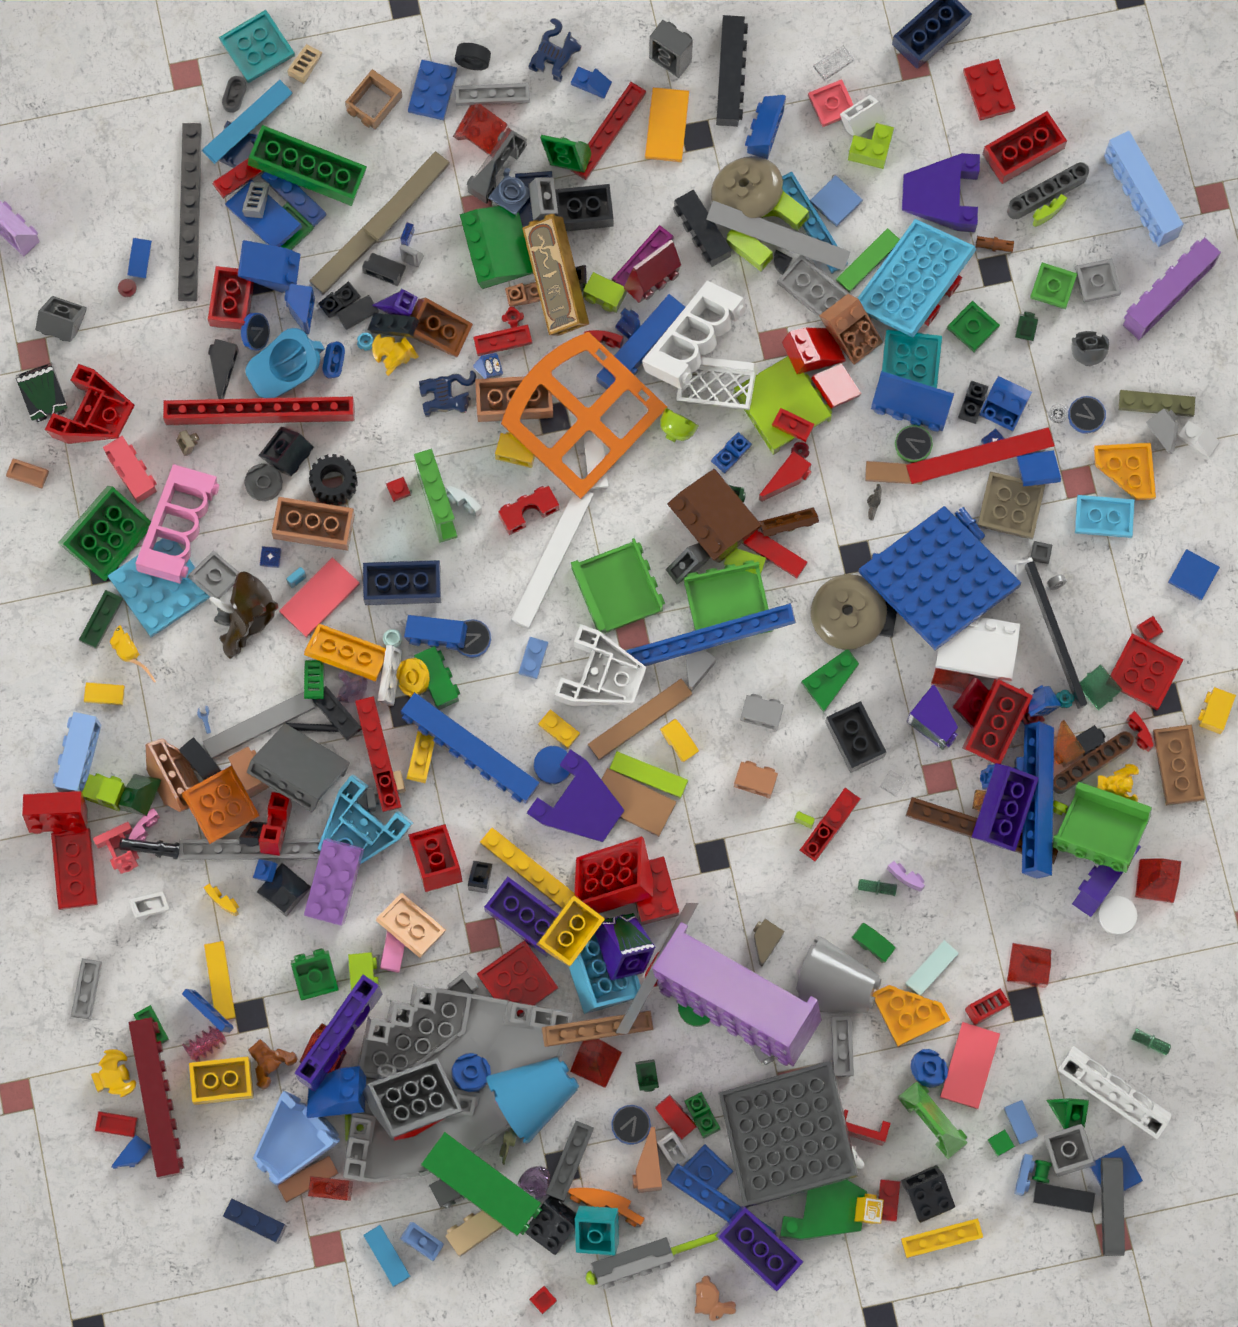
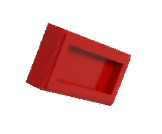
M98 1111L95 1131L134 1138L138 1118Z

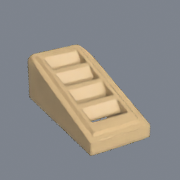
M306 44L287 71L288 76L305 84L323 53ZM310 51L315 54V57H312L306 53ZM306 57V58H308V59H310V60H312V61H311V62H308V61L304 60L303 58ZM300 63L307 65V68L300 65ZM297 68L303 70L304 72L301 73L297 71Z

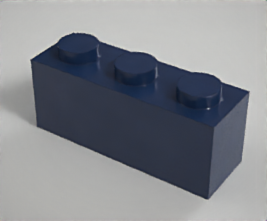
M231 1198L223 1214L224 1218L279 1244L287 1227L284 1223Z

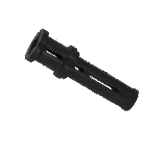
M120 838L119 849L151 853L160 858L161 856L173 857V859L177 860L180 844L178 842H175V844L164 843L163 840H159L156 843Z

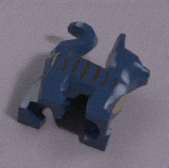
M552 18L550 22L555 25V28L545 31L542 35L538 50L532 56L528 67L532 71L537 72L540 70L544 73L546 69L545 63L552 64L553 80L561 83L562 71L569 64L571 56L581 51L582 46L578 43L577 39L572 37L571 32H568L563 48L551 43L549 38L557 36L563 27L560 20Z
M471 370L469 379H465L460 374H451L449 376H440L437 379L429 378L419 381L421 397L427 396L428 393H434L435 397L434 400L422 404L425 417H430L431 412H448L451 410L466 413L469 401L471 400L468 397L469 393L465 392L453 397L452 382L457 381L463 386L473 385L477 378L476 373Z

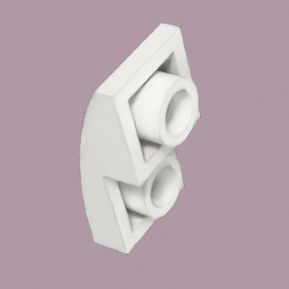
M452 486L446 488L448 500L452 504L456 503L458 507L464 504L465 509L470 514L474 513L476 517L482 513V507L471 496Z

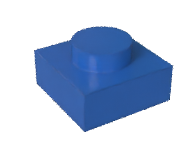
M259 859L253 878L272 882L278 864Z

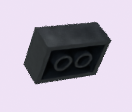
M610 184L555 189L558 208L556 216L563 217L566 231L614 227Z
M861 701L826 717L825 723L850 773L885 757L887 752Z

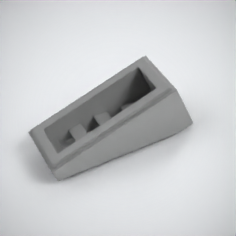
M251 182L242 209L245 217L263 218L270 187L269 183ZM255 188H263V191L255 190Z
M400 245L402 261L419 267L424 255L411 247Z

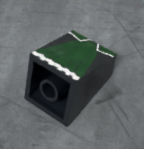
M52 362L16 375V381L32 421L40 422L46 420L47 415L65 413L64 409H67L68 406Z

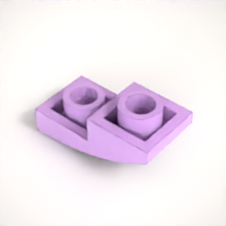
M895 861L888 865L887 870L900 882L918 891L924 889L925 885L923 883L925 881L920 874H915L912 871L906 875L905 868Z

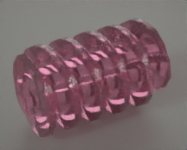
M208 1026L209 1033L202 1030V1038L196 1034V1042L191 1039L188 1040L189 1047L184 1043L182 1044L192 1060L200 1062V1055L204 1058L207 1057L206 1051L211 1054L214 1053L213 1046L220 1049L219 1042L224 1045L227 1044L226 1037L217 1027L214 1029Z

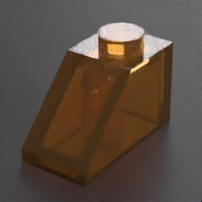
M1065 720L1059 724L1054 745V759L1059 765L1062 764L1064 768L1085 754V750Z

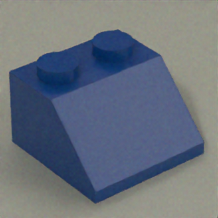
M290 284L289 290L285 291L286 307H289L290 314L306 334H309L315 304L313 287Z

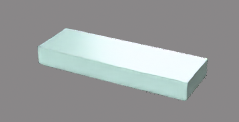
M944 940L905 984L913 992L921 996L959 953Z

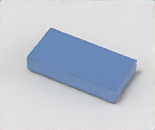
M1022 1100L1003 1108L1019 1144L1038 1137Z

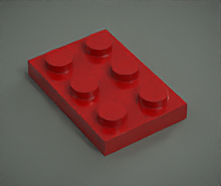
M999 59L963 69L980 121L1015 111L1016 108Z

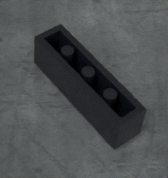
M694 189L675 199L674 213L677 217L682 218L684 229L687 233L690 232L692 234V241L697 248L700 247L703 253L701 255L706 263L709 262L711 267L731 257V248L716 224L706 220L708 211Z

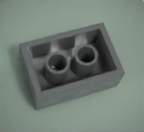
M662 20L650 35L649 59L677 78H680L692 62L693 39L688 33L679 31L673 23Z

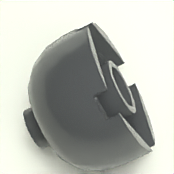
M1094 331L1077 333L1076 337L1072 338L1071 341L1073 357L1085 366H1093L1102 362L1109 350V339L1102 334V337H1100Z

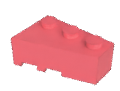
M123 436L103 447L107 458L137 504L157 492L155 485H157L152 475L148 476L145 470L147 468L142 460L138 461L135 456L137 454L132 445L127 444Z

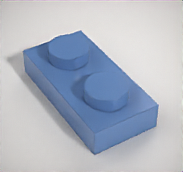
M529 637L519 670L520 675L534 679L538 678L548 646L547 641Z
M1024 1154L1022 1157L1014 1192L1016 1195L1022 1196L1024 1192L1029 1190L1030 1180L1027 1179L1029 1172L1032 1173L1035 1161H1032L1033 1155Z
M414 1222L409 1223L400 1238L431 1261L435 1260L444 1245Z

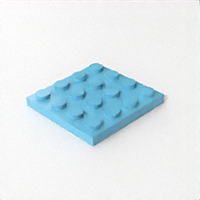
M164 538L155 543L153 549L174 556L184 552L178 542ZM138 555L108 575L110 581L150 637H153L210 598L208 594L188 578V575L195 569L190 559L186 563V566L189 568L186 578L182 579L181 584L138 572L135 564Z

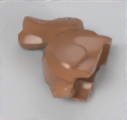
M704 1276L701 1282L696 1283L695 1314H709L710 1321H717L724 1314L736 1313L735 1302L721 1303L719 1301V1290L710 1281L709 1276Z

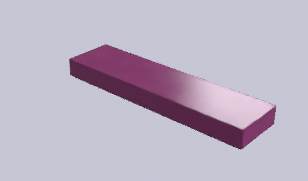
M659 225L614 275L612 281L625 286L633 267L669 240H673L674 236Z

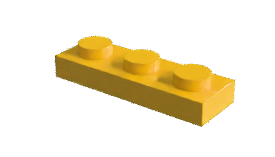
M417 731L406 779L426 783L435 744L433 736L429 734L425 736Z

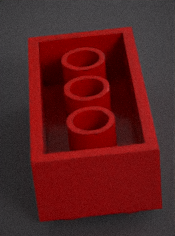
M1046 111L984 146L982 155L1001 184H1004L1064 150L1067 139L1049 112Z
M994 679L962 749L991 763L1001 764L1033 695L1000 679Z

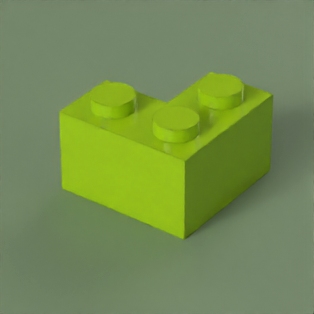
M876 123L872 140L854 135L848 160L884 169L894 127Z
M98 773L95 776L89 774L82 794L84 800L120 812L119 802L126 787L121 782L122 779L111 776L108 778Z

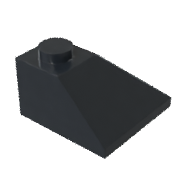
M281 863L275 871L273 881H265L257 893L287 917L311 889V886L285 864Z

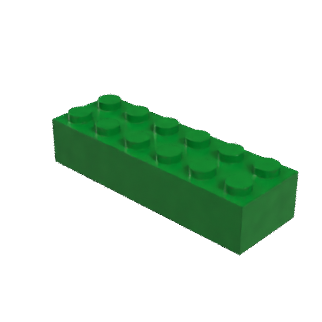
M264 125L261 126L248 159V165L350 206L353 205L367 168L365 165Z

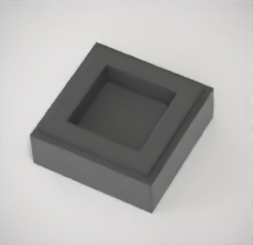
M1034 541L1030 558L1035 562L1049 564L1053 545Z

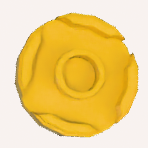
M409 658L403 660L397 668L396 677L400 683L398 686L404 694L412 696L415 692L421 695L427 690L430 677L427 666L422 660Z

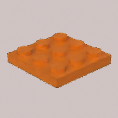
M232 765L181 793L209 844L260 816Z

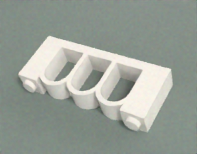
M707 281L642 360L645 372L682 390L690 382L692 373L700 367L701 355L710 353L716 347V336L726 334L732 326V321L736 322L744 315L746 311L744 298ZM707 308L723 316V318L717 322H708L699 316ZM692 327L707 334L708 337L702 341H694L683 335ZM676 345L693 355L686 360H679L668 354Z
M1072 1046L1058 1068L1059 1072L1154 1138L1158 1139L1168 1125L1171 1113L1152 1102L1142 1093L1133 1090L1125 1081L1110 1074L1103 1066L1090 1059L1089 1056L1076 1047Z

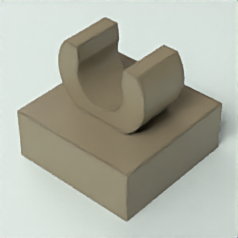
M187 430L179 432L176 439L184 456L191 454L194 446L198 444L197 441L200 440L197 433L189 435Z

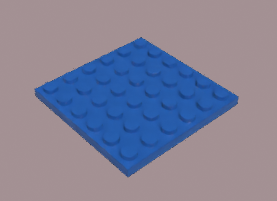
M945 506L859 568L861 576L935 651L1021 586V582Z

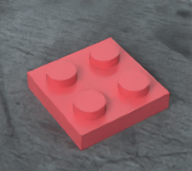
M842 79L808 93L810 102L822 127L842 120L840 114L854 105Z

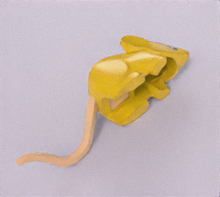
M119 625L110 639L112 648L116 649V653L122 661L132 662L142 667L153 682H156L147 667L135 660L140 654L128 633H124L122 626Z

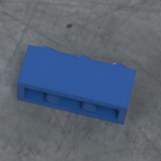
M408 615L404 637L409 644L420 646L422 643L428 644L429 647L435 646L439 648L440 645L446 646L447 649L457 650L458 648H464L467 625L464 621Z

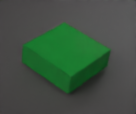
M1005 1129L987 1139L997 1157L1015 1147Z

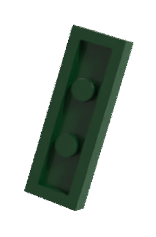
M105 590L79 641L97 649L123 598Z

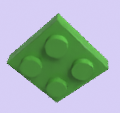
M1042 262L1030 298L1066 309L1077 273Z

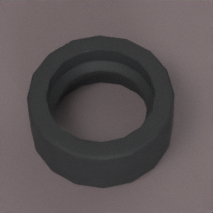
M461 43L457 46L455 62L461 67L470 70H485L489 67L491 51L488 48L476 43Z

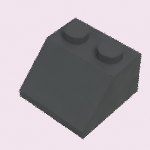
M51 296L38 311L35 330L44 335H51L62 341L71 342L78 333L87 307Z

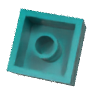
M578 1207L575 1216L576 1253L616 1255L619 1245L618 1208Z

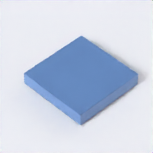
M836 175L810 200L812 205L836 227L863 201Z

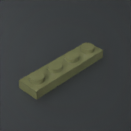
M1120 390L1118 410L1158 413L1162 409H1167L1168 411L1172 410L1175 415L1194 417L1196 397Z

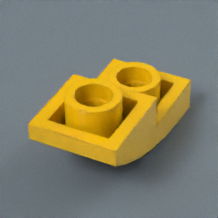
M673 719L660 728L667 743L673 746L681 762H685L699 752L697 746L677 719Z
M210 883L203 887L209 897L219 907L234 916L239 915L236 910L239 906L234 898L229 899L226 895L220 899L219 897L222 894L217 886L212 887Z

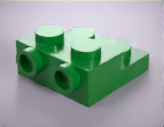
M324 948L316 949L312 955L305 956L302 953L295 955L294 960H291V967L301 1001L339 991L329 950L324 951Z

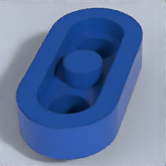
M331 342L326 347L322 370L329 379L339 377L342 372L345 348L341 342Z

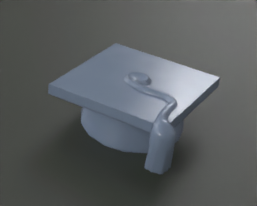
M506 168L503 173V180L491 193L489 199L516 215L530 198L529 188L520 179L510 177V169Z

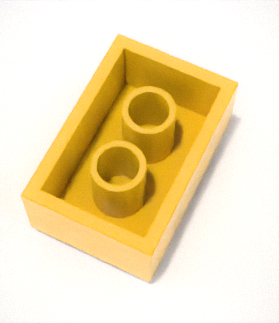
M248 1056L189 1063L192 1103L194 1105L254 1098L251 1061Z

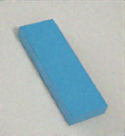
M381 1225L363 1235L393 1287L411 1277Z

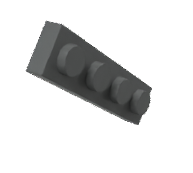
M575 1121L546 1195L562 1202L565 1201L594 1127Z

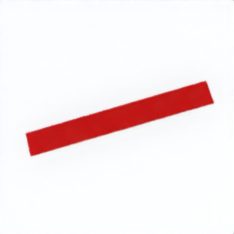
M1047 427L907 464L906 468L911 484L1047 449L1055 445L1050 429Z

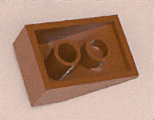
M426 297L417 300L410 317H416L419 320L412 338L454 357H458L473 325L471 322Z

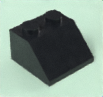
M281 426L258 456L281 473L292 476L298 471L302 462L309 457L314 446L300 433Z

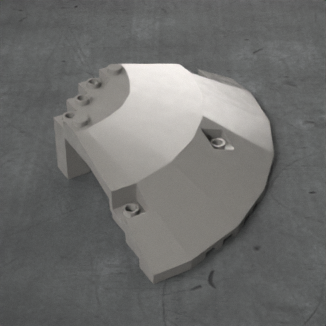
M413 984L410 1003L390 1000L387 1019L367 1017L358 1065L367 1077L366 1086L371 1082L377 1081V1069L383 1064L393 1065L396 1068V1073L438 1058L460 1106L462 1101H467L468 1105L465 1108L461 1107V1113L443 1119L414 1137L394 1140L371 1112L365 1100V1112L351 1114L352 1119L347 1140L343 1178L375 1183L430 1174L428 1170L421 1166V1163L444 1132L473 1153L493 1141L498 1135L511 1128L496 1104L494 1091L491 1092L488 1084L477 1092L463 1091L455 1085L452 1080L451 1070L456 1059L464 1054H478L477 1056L485 1058L489 1063L491 1075L555 1057L559 1059L567 1044L545 1047L542 1027L571 1023L573 1013ZM421 992H424V998L420 999ZM398 1008L402 1009V1013L400 1015H397ZM523 1010V1016L518 1017L517 1011ZM379 1025V1030L374 1031V1026ZM358 1124L364 1126L362 1131L356 1129Z

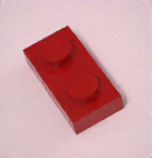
M780 408L772 423L773 427L804 442L807 441L815 425Z
M880 1180L878 1199L884 1200L882 1210L883 1221H897L900 1181Z

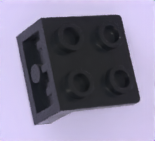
M937 1165L901 1180L920 1223L955 1208L945 1176Z
M549 1196L540 1208L542 1210L529 1223L530 1226L525 1233L556 1255L575 1229L576 1212L561 1201Z

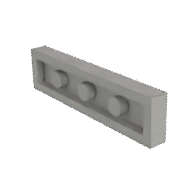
M529 83L455 86L456 106L530 103Z

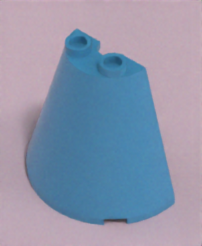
M558 1057L486 1077L491 1092L494 1091L495 1101L518 1137L525 1138L523 1139L525 1144L532 1141L579 1088L574 1077L570 1078L566 1073L569 1069L565 1062H560Z

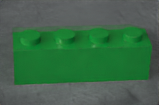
M495 206L459 214L477 282L482 289L534 274L519 212L514 215L502 206Z
M107 486L58 543L99 578L106 581L109 578L108 575L115 571L147 534L151 521L113 486Z

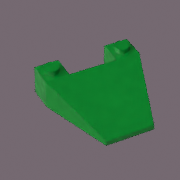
M848 1180L808 1190L803 1219L783 1216L779 1238L801 1241L861 1231L862 1222L855 1221L857 1197H865L867 1191Z

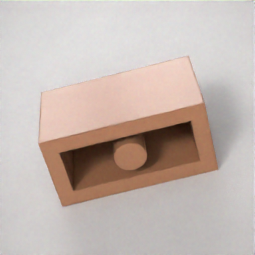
M751 761L741 762L734 787L771 798L778 773L770 767H764V769L757 767V764Z

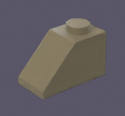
M764 919L763 922L759 921L753 929L755 932L754 942L758 961L761 966L765 964L785 932L767 919Z

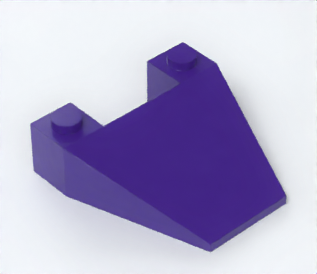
M961 153L904 174L902 211L955 231L976 232L978 207L960 206L961 179H978L980 154Z
M570 749L560 763V766L575 777L554 808L537 797L527 811V814L544 826L604 842L625 810L588 761Z

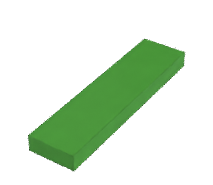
M887 228L836 281L850 293L893 250L900 239Z

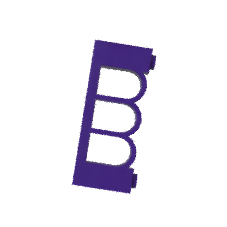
M365 975L361 976L294 1074L299 1082L314 1092L318 1089L326 1074L337 1061L340 1053L349 1044L356 1030L362 1025L383 995L377 983Z

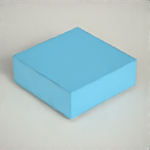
M302 567L298 568L286 578L287 583L291 588H294L306 578V573Z

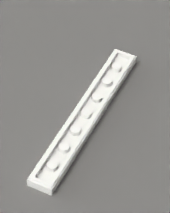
M587 492L581 499L574 493L572 494L513 615V622L528 629L530 628L594 496L593 493Z

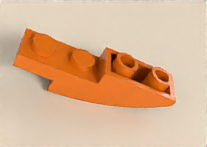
M570 1188L568 1194L571 1195L569 1199L578 1204L583 1202L591 1207L618 1208V1215L627 1218L625 1222L633 1227H636V1225L641 1227L645 1220L644 1217L628 1209L631 1204L630 1200L618 1194L595 1188Z

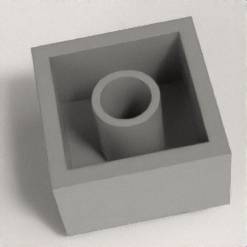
M1082 1124L1044 1136L1055 1173L1058 1177L1096 1165L1085 1128Z

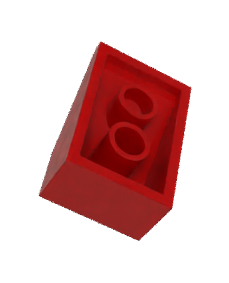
M805 327L789 331L782 341L796 374L846 361L840 346L826 328Z
M446 824L408 834L425 892L463 882L461 869Z

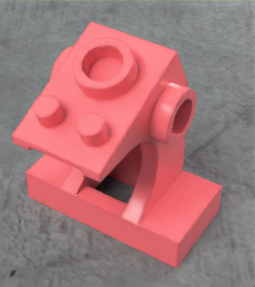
M129 822L93 838L98 849L105 845L108 846L113 857L110 859L114 870L118 869L120 874L129 872L138 866L136 860L139 859L136 851L127 850V853L117 857L114 849L119 848L120 838L126 839L125 836L132 832L133 829Z

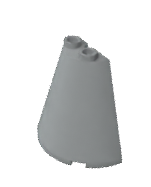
M817 936L814 939L816 945L810 946L800 972L796 987L799 993L798 998L807 1003L810 996L818 1000L820 1012L868 1013L869 1008L872 1009L875 1002V997L872 996L875 989H879L882 979L879 978L878 974L825 938Z

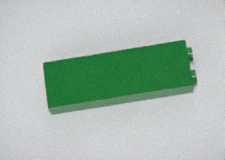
M446 1132L443 1133L421 1163L422 1167L515 1236H518L519 1233L524 1235L530 1226L527 1222L531 1217L535 1219L542 1210L539 1208L541 1203Z

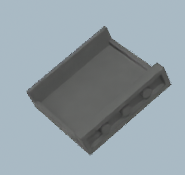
M284 723L251 759L247 773L313 812L320 798L340 776H345L350 762Z

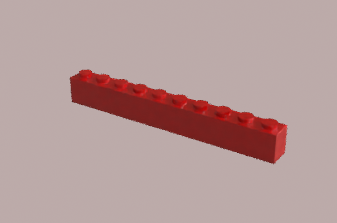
M353 396L163 400V419L166 425L355 421V403Z

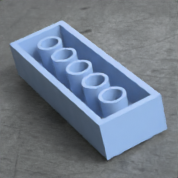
M1130 131L1110 139L1104 155L1105 160L1113 167L1114 176L1117 180L1121 181L1125 195H1129L1132 200L1133 209L1139 212L1141 223L1144 227L1148 228L1151 240L1160 247L1178 238L1184 224Z

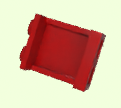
M846 1109L843 1111V1112H844V1116H845V1120H846V1118H847V1114H848V1111H849V1110H846ZM883 1121L879 1131L846 1122L849 1136L883 1146L886 1142L891 1124L890 1122Z

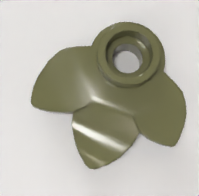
M512 1128L505 1131L503 1144L499 1152V1157H503V1165H505L509 1146L514 1147L517 1137Z

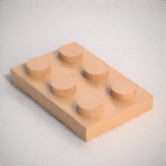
M403 893L376 919L382 927L419 958L446 931Z

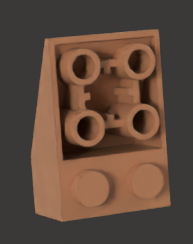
M850 294L845 295L819 315L827 331L854 365L883 343L860 300Z

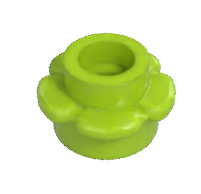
M1056 800L1053 801L1054 813L1061 816L1063 813H1067V805Z

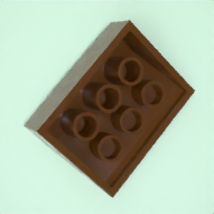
M716 469L711 470L683 489L667 503L710 557L718 563H721L762 526Z

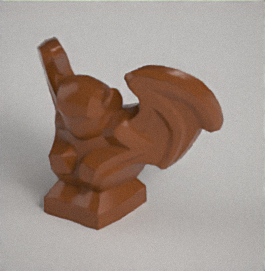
M261 1039L248 1049L249 1054L257 1061L258 1066L255 1068L258 1082L256 1085L262 1090L269 1087L271 1079L268 1075L277 1070L280 1064L285 1062L287 1066H291L298 1060L297 1055L293 1051L291 1053L281 1049L273 1051Z

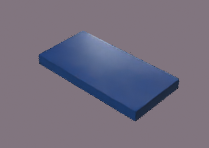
M250 180L225 205L267 245L281 247L302 228V225L269 194L263 218L245 217L242 212L250 184L254 182ZM255 188V190L263 191L262 188Z

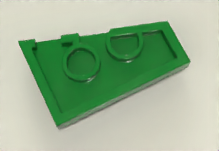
M846 649L801 681L823 713L856 670L859 663L849 649Z

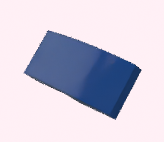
M133 238L128 276L146 278L151 240Z
M738 432L712 458L711 462L725 474L747 452L752 443Z

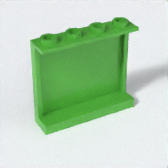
M635 538L628 544L579 562L576 560L571 562V569L596 630L602 634L663 611L665 601L662 594H658L656 591L658 587L654 576H650V565L647 559H643L641 555L644 553L640 542L636 543Z
M750 560L740 566L731 564L721 570L712 568L706 570V573L698 574V572H693L684 577V585L695 631L769 610L759 562L754 563V560ZM756 569L757 574L745 570Z
M1078 782L1074 798L1057 836L1054 835L1053 847L1061 852L1074 854L1078 858L1091 860L1095 864L1105 865L1115 871L1127 873L1150 820L1152 807Z

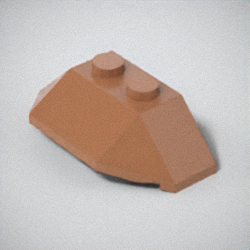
M163 738L147 743L145 745L146 770L150 777L161 780L157 792L163 803L179 812L190 809L181 793L195 786L199 781L189 762L180 753L178 748L167 743Z

